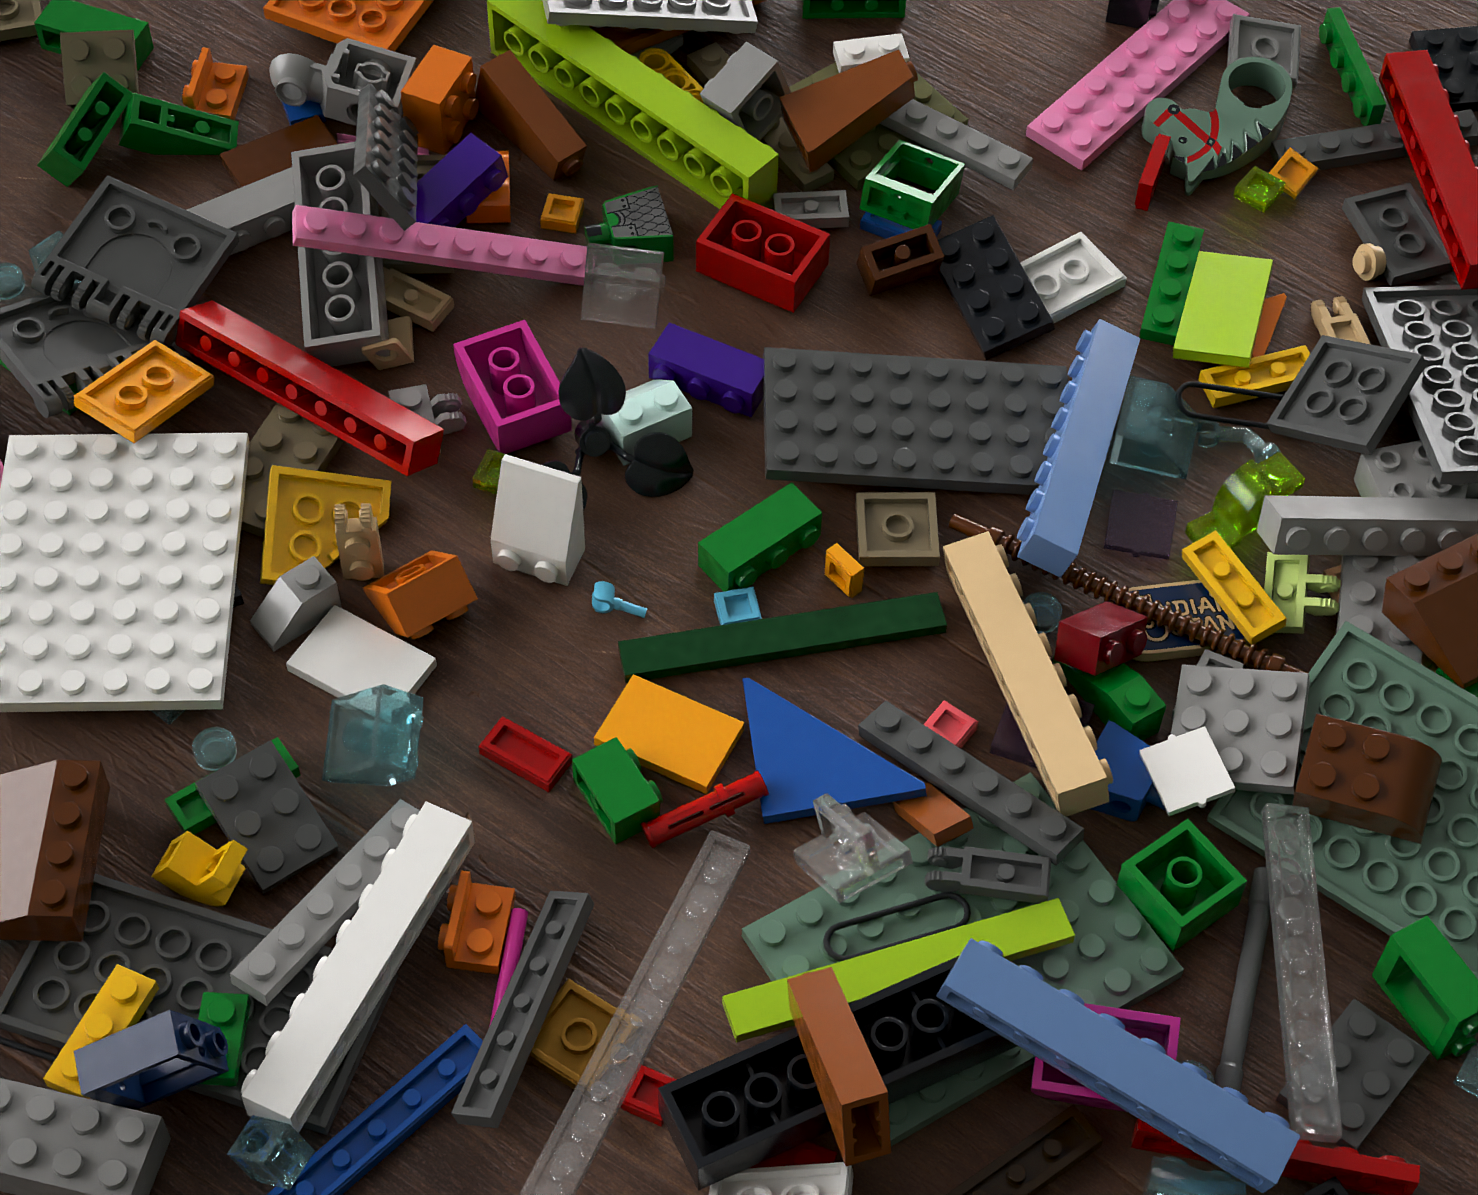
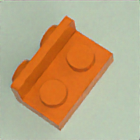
M202 47L198 60H194L192 63L190 84L185 85L183 89V105L191 109L235 120L249 78L248 67L213 62L210 48Z
M461 870L458 885L451 884L448 892L447 910L451 911L449 924L442 923L438 937V950H444L447 968L499 975L510 913L514 907L516 897L515 888L472 883L470 871Z

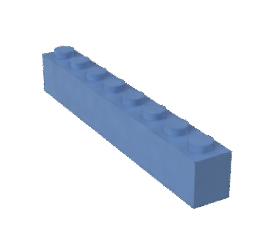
M1102 319L1098 320L1091 332L1085 329L1076 345L1075 350L1079 351L1080 355L1075 357L1068 371V376L1072 377V381H1068L1059 400L1064 403V407H1060L1052 422L1051 428L1055 429L1056 432L1050 436L1043 451V455L1048 458L1047 461L1041 464L1034 480L1035 483L1039 484V487L1033 491L1026 505V510L1031 513L1029 517L1025 518L1017 534V539L1022 541L1017 557L1060 578L1078 555L1140 341L1139 337Z
M970 938L936 997L1261 1193L1266 1192L1277 1184L1301 1136L1289 1129L1290 1124L1284 1118L1271 1112L1262 1113L1249 1105L1247 1097L1239 1091L1229 1087L1222 1089L1207 1080V1074L1199 1067L1186 1062L1181 1064L1167 1056L1166 1050L1159 1043L1148 1038H1137L1124 1030L1125 1025L1117 1018L1105 1013L1099 1015L1084 1006L1083 999L1077 994L1066 989L1057 990L1044 982V977L1037 970L1027 965L1017 966L1005 959L1003 952L995 945L983 940L977 942Z

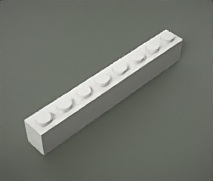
M427 801L418 815L412 814L409 817L403 830L401 842L396 850L390 849L383 859L381 874L374 885L370 883L363 890L359 899V909L352 920L347 919L344 921L337 933L336 945L328 957L323 956L316 965L313 973V982L305 994L300 993L294 1000L289 1013L290 1019L282 1031H276L270 1038L265 1051L266 1057L258 1070H251L246 1076L241 1088V1097L247 1115L296 1138L475 844L472 821Z

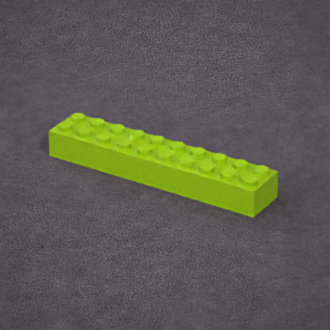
M487 0L491 53L499 56L511 50L539 86L718 209L722 208L732 193L766 208H773V193H777L779 154L772 147L763 144L748 134L745 129L736 126L721 116L718 111L709 108L694 98L691 93L682 90L667 80L663 74L655 72L643 64L636 56L628 54L616 46L612 40L604 38L589 26L548 24L542 0Z

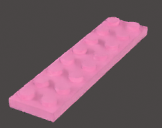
M1172 0L1156 16L1151 18L1027 125L1026 137L1082 171L1144 116L1146 106L1150 101L1155 98L1166 97L1229 41L1230 20L1233 14L1249 17L1250 13L1227 0Z

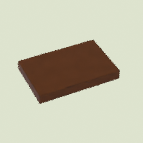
M315 115L220 154L221 163L237 187L241 188L291 168V152L337 145L338 143L319 116Z

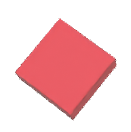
M944 700L923 725L961 749L977 730L979 721Z

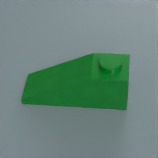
M133 93L121 116L118 145L153 155H220L237 147L239 121Z
M1053 656V663L1061 665L1067 680L1105 726L1108 720L1142 741L1159 732L1166 704L1142 675L1122 663L1094 676L1054 660Z

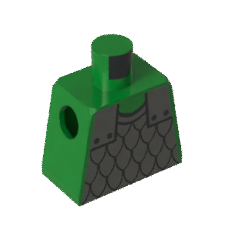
M658 185L606 200L602 204L603 223L584 226L588 248L608 244L613 262L617 264L674 261L673 233Z

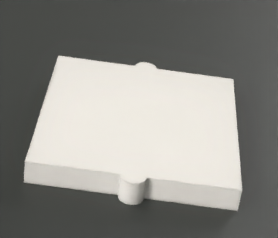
M1205 726L1177 737L1171 734L1168 736V740L1139 750L1140 757L1168 816L1195 806L1204 808L1206 802L1235 792V786Z

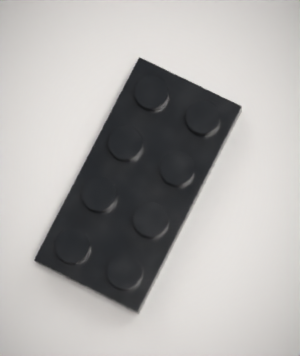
M993 215L938 239L944 254V259L938 273L986 360L1055 330L1050 314Z

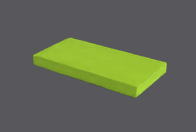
M1199 251L1173 347V358L1249 368L1270 282L1273 260Z

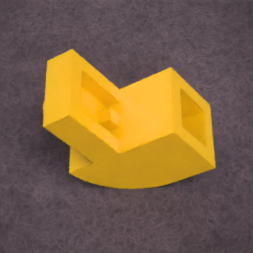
M186 831L171 841L151 877L184 897L210 906L226 905L246 869L241 864V861L248 849L235 840L228 842L219 849H215L191 832Z

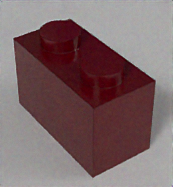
M1106 601L1059 621L1054 660L1096 676L1142 655V651L1147 643L1145 631L1148 617Z

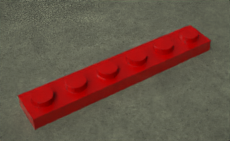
M1137 1118L1133 1130L1131 1148L1212 1163ZM1299 1138L1281 1176L1319 1184L1336 1176L1345 1189L1377 1195H1412L1419 1184L1420 1165L1406 1163L1403 1158L1392 1155L1379 1158L1362 1155L1350 1147L1330 1149L1314 1146L1310 1141Z

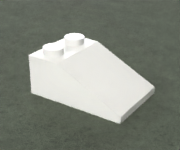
M505 454L501 461L491 533L493 563L509 571L517 570L536 576L544 582H556L568 586L585 551L581 477Z

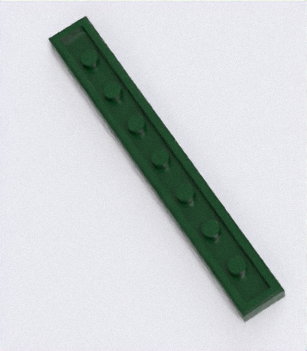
M938 592L623 640L618 641V650L625 683H628L633 674L648 680L946 633L947 623Z

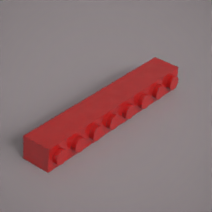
M1428 50L1386 53L1379 82L1461 290L1478 288V166H1475L1471 157L1470 144L1463 138L1459 117L1452 111L1449 104V93L1447 89L1442 87L1438 66L1433 64Z
M213 300L180 310L175 344L405 476L412 475L438 463L444 429Z

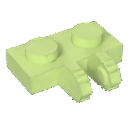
M1267 552L1264 591L1286 617V626L1275 633L1304 634L1306 613L1314 616H1332L1339 612V603L1335 599L1307 597V590L1316 593H1334L1338 591L1341 585V580L1337 576L1309 574V555H1278Z

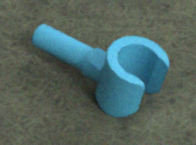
M599 581L594 584L592 606L596 612L608 613L615 609L645 618L647 608L616 598L613 584L605 581Z

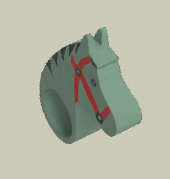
M1262 57L1241 58L1231 63L1225 69L1213 112L1192 108L1181 109L1170 99L1155 98L1146 106L1141 129L1142 136L1152 145L1158 134L1171 137L1167 153L1171 167L1170 174L1184 180V193L1186 196H1189L1203 180L1221 177L1234 172L1257 159L1271 146V142L1277 139L1284 125L1292 94V80L1288 72L1272 60ZM1240 86H1256L1271 93L1277 101L1261 108H1252L1245 106L1244 102L1236 98L1231 90Z

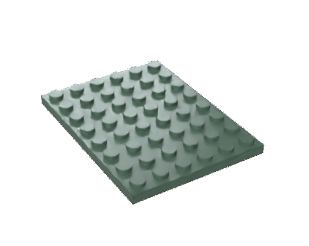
M1345 621L1309 672L1310 686L1297 782L1316 713L1418 740L1433 748L1442 759L1421 844L1292 810L1293 794L1235 790L1233 793L1220 797L1208 814L1207 822L1389 936L1428 916L1478 979V697Z
M1031 772L1013 782L1056 810L1052 799ZM968 807L963 810L971 816L974 829L939 846L964 849V846L1041 856ZM919 832L742 928V938L771 981L834 964L840 961L831 958L825 951L823 944L825 932L831 926L842 921L943 893L931 890L925 886V875H927V872L940 870L942 872L961 873L962 866L947 869L930 865V862L927 860L928 851L936 846ZM1084 840L1057 866L1051 863L1048 901L1059 898L1075 933L1074 943L1010 961L1017 966L1027 965L1037 970L1044 977V982L1057 990L1066 989L1077 994L1083 999L1084 1003L1120 1009H1128L1180 979L1184 971L1134 904L1116 885V881ZM959 890L952 892L965 898L970 906L971 915L967 924L1038 904L959 893ZM954 899L938 900L839 929L831 935L830 946L839 955H853L955 925L963 919L964 908ZM1017 1046L889 1104L891 1146L1034 1064L1035 1056Z

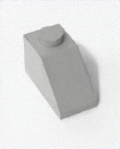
M313 556L279 576L251 618V625L274 652L317 626L334 605L342 608L337 582Z

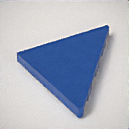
M749 677L743 678L755 768L760 772L769 792L768 796L760 798L764 824L927 796L925 783Z

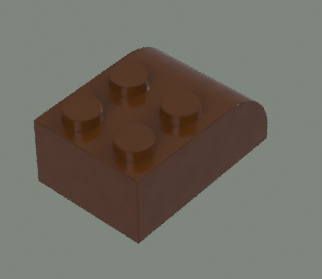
M1316 713L1294 793L1292 810L1421 844L1442 763L1441 756L1433 748L1418 740Z

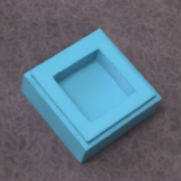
M754 587L714 593V604L720 625L762 619Z

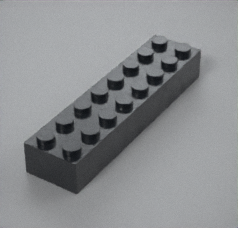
M959 956L849 1004L887 1088L889 1104L1018 1046L936 997ZM796 1028L658 1088L659 1113L698 1191L832 1130Z

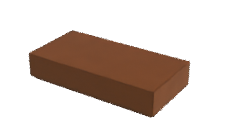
M929 782L925 783L927 796L893 802L895 812L936 847L974 829L971 816Z

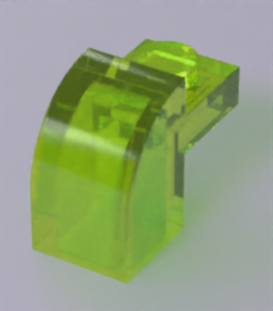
M1281 452L1258 464L1251 459L1239 467L1221 486L1215 497L1211 515L1236 541L1257 529L1265 495L1288 496L1303 487L1305 477Z

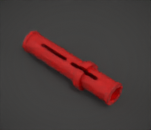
M756 770L752 774L726 786L720 783L713 787V792L685 805H681L646 823H641L650 847L653 849L665 841L691 831L724 814L728 818L736 814L735 809L763 796H768L769 792L760 772Z

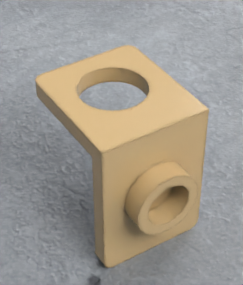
M403 316L388 320L389 339L362 347V353L378 370L414 362L412 319L409 316ZM380 350H390V356L387 357L378 356L375 353Z

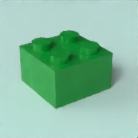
M1186 819L1122 863L1116 885L1130 899L1154 932L1174 952L1239 905L1247 880L1189 819Z

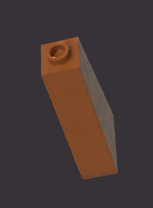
M899 49L779 97L782 118L810 172L819 169L915 98L914 82L918 81L917 72L910 60L907 62L904 60Z
M511 50L481 65L475 93L476 99L479 101L478 110L553 181L564 174L570 176L576 173L583 165L587 145Z
M832 967L815 972H807L787 979L790 1012L845 1166L890 1154L888 1091Z

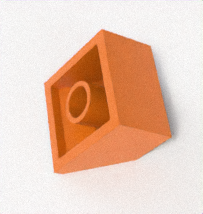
M433 550L362 587L366 596L394 633L407 638L411 637V639H417L428 634L434 629L432 624L444 617L450 620L461 616L469 610L467 605L478 599L458 556Z

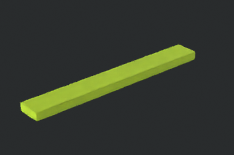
M1055 898L722 996V1004L737 1043L795 1025L789 1007L787 979L807 972H815L832 967L848 1004L959 956L970 938L977 942L983 940L995 945L1003 952L1005 959L1013 961L1074 943L1075 933L1059 898Z

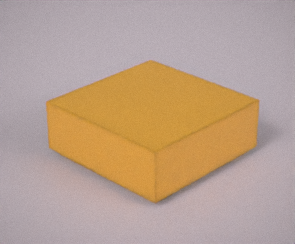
M1290 147L1267 174L1266 178L1293 199H1296L1318 172L1319 168Z
M548 193L540 218L541 228L576 234L584 210V198Z
M838 543L834 544L826 550L824 575L848 597L853 598L862 591L864 567Z

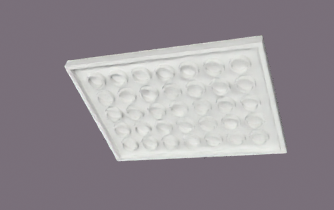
M248 433L147 434L136 443L129 441L120 434L9 435L0 487V712L223 709L250 444Z

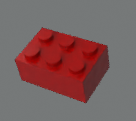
M732 193L696 240V272L794 313L829 264L830 234Z

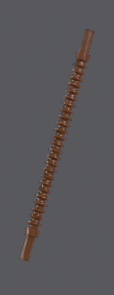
M957 513L952 516L949 528L969 537L989 531L995 546L1001 544L1006 555H1011L1012 561L1020 559L1017 555L1022 541H1016L1014 534L1005 536V530L999 527L992 526L988 528ZM1024 560L1021 561L1022 566H1027L1028 564H1031ZM1072 562L1061 576L1064 585L1071 582L1075 590L1082 587L1084 588V594L1093 592L1095 599H1099L1102 596L1105 598L1104 602L1113 601L1118 606H1124L1126 609L1147 616V623L1155 620L1157 621L1158 628L1163 627V625L1168 626L1169 633L1177 630L1179 637L1188 635L1190 642L1199 640L1200 647H1205L1207 644L1211 646L1210 650L1212 652L1218 649L1222 651V656L1226 657L1230 654L1235 661L1241 659L1244 667L1252 664L1256 670L1308 673L1286 663L1287 658L1278 653H1273L1272 656L1267 654V648L1262 649V651L1257 650L1256 643L1248 646L1244 638L1237 641L1235 640V634L1224 635V629H1219L1217 632L1213 630V624H1209L1206 627L1203 625L1202 619H1198L1196 622L1193 621L1191 614L1183 617L1180 609L1172 612L1171 605L1168 604L1162 607L1160 606V600H1155L1153 603L1150 601L1149 595H1145L1143 598L1140 597L1138 590L1130 593L1127 585L1119 588L1118 581L1109 583L1107 576H1103L1100 579L1097 577L1096 571L1088 574L1086 567L1076 568V562ZM1031 564L1033 571L1039 569V567ZM1042 569L1044 576L1050 573ZM1052 575L1053 580L1059 579L1058 576Z

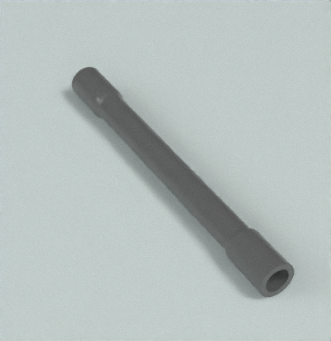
M1258 867L1253 873L1248 899V917L1220 1064L1216 1069L1214 1084L1222 1089L1229 1087L1241 1092L1245 1051L1270 915L1275 906L1280 878L1279 872L1270 867Z

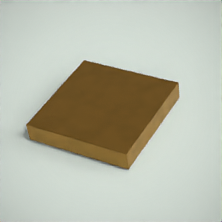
M568 978L555 995L527 1060L591 1100L642 1031V1024Z

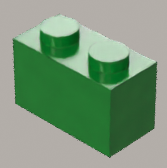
M617 737L572 759L573 781L615 845L643 831L641 823H646L660 816V804L663 803V798L659 788L653 780L646 781L640 772L641 765L636 754L630 748L625 750Z

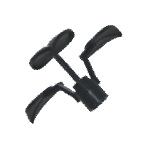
M580 347L572 363L564 373L558 390V398L563 410L570 417L581 421L576 426L574 432L575 440L579 445L575 450L574 470L570 473L568 467L559 460H552L542 465L579 476L583 458L586 454L597 457L606 453L607 450H611L624 460L631 462L625 472V481L636 493L648 497H660L682 488L692 478L694 469L683 446L673 436L662 432H653L643 436L635 444L634 456L611 441L609 433L601 423V414L612 415L621 410L626 397L625 384L619 372L608 360L592 350ZM582 483V499L584 511L588 495L587 490Z

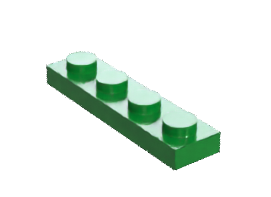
M1341 7L1327 8L1324 22L1319 27V38L1321 43L1327 47L1332 67L1337 69L1340 75L1343 91L1348 93L1353 103L1354 115L1360 118L1363 126L1381 124L1386 108V102Z
M1168 221L1139 338L1174 346L1204 229Z

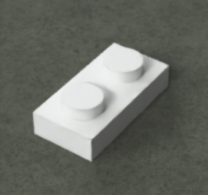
M902 33L833 42V55L839 73L898 49L906 62L909 61Z

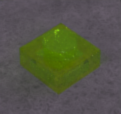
M1254 166L1236 185L1233 196L1264 213L1283 193L1285 182Z
M487 449L472 478L474 488L497 494L501 461L505 455L504 453Z
M1220 508L1187 523L1185 534L1193 543L1216 530L1231 549L1240 545L1243 537L1242 533Z

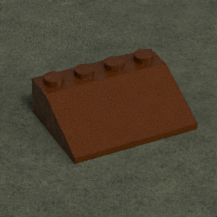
M1478 533L1387 577L1382 605V613L1448 677L1463 689L1478 682Z
M54 760L0 774V940L83 942L110 792V785L101 761Z

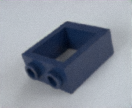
M173 1010L165 1011L74 1050L81 1095L134 1110L143 1108L229 1071L226 1058L228 1043L220 1027Z

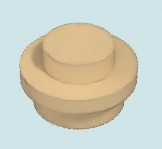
M1366 243L1361 244L1357 248L1353 256V268L1362 280H1374L1385 271L1386 256L1381 247Z

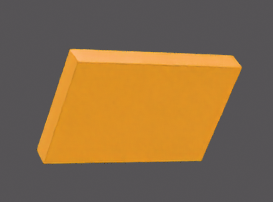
M153 340L75 394L74 406L129 441L136 443L213 387L214 375L157 340Z
M633 674L594 736V745L599 746L617 737L625 750L630 748L634 751L641 766L707 794L742 735L745 722Z

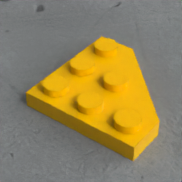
M272 465L269 476L260 584L274 585L279 576L313 556L325 569L340 559L335 536L334 509L337 504H345L348 519L359 518L361 503H371L373 517H377L378 529L382 527L389 518L391 481Z

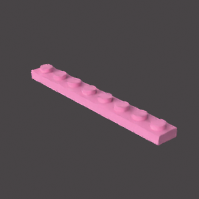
M295 205L292 212L293 246L585 286L590 278L587 246L415 222L404 231L393 218Z

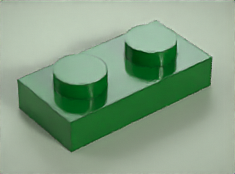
M203 992L198 1020L220 1027L228 1043L226 1058L229 1071L200 1084L237 1086L251 1005L249 994Z

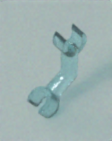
M1199 421L1197 432L1209 433L1199 435L1198 445L1200 447L1211 448L1217 445L1218 442L1244 443L1254 453L1256 463L1263 471L1267 472L1279 465L1273 458L1281 454L1280 449L1272 442L1266 444L1252 429L1248 427L1220 426L1214 421Z

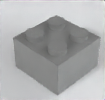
M745 42L737 52L730 56L727 64L718 74L706 83L700 96L706 106L715 109L721 116L736 126L742 127L748 134L760 141L782 117L779 97L789 94L791 91L778 60L750 43Z

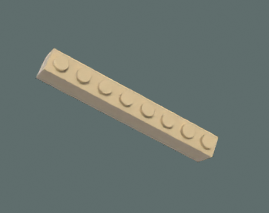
M989 531L943 546L948 576L1056 810L1067 817L1108 803V784L1113 783L1109 764L1105 758L1099 760L1095 753L1097 743L1090 726L1083 727L1079 720L1082 718V713L1078 700L1074 694L1067 695L1064 689L1067 683L1062 667L1059 663L1052 664L1049 656H1052V651L1047 636L1044 632L1038 634L1034 627L1037 626L1034 610L1030 602L1023 604L1020 598L1023 596L1022 587L1016 573L1009 575L1006 569L1009 567V563L1003 546L1001 544L995 546Z

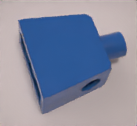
M1108 720L1096 742L1097 750H1095V753L1099 760L1103 758L1107 760L1112 772L1113 783L1108 784L1109 802L1090 809L1131 822L1138 820L1147 802L1165 810L1139 754V750L1150 747V745L1116 723Z

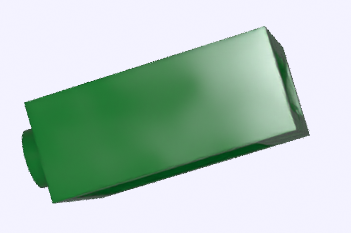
M899 139L866 176L859 209L911 229L928 224L933 226L958 196L965 163ZM927 158H931L933 163H929ZM897 177H900L936 192L932 195L895 180Z
M1428 916L1392 934L1371 976L1437 1061L1451 1053L1455 1057L1463 1055L1477 1043L1475 1036L1478 1033V979Z

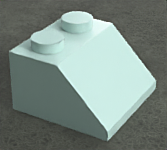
M657 379L626 391L625 401L619 412L612 415L601 414V423L609 433L611 441L633 456L636 442L643 436L653 432L669 434L679 442L692 437V407L672 380ZM618 456L623 465L631 463Z

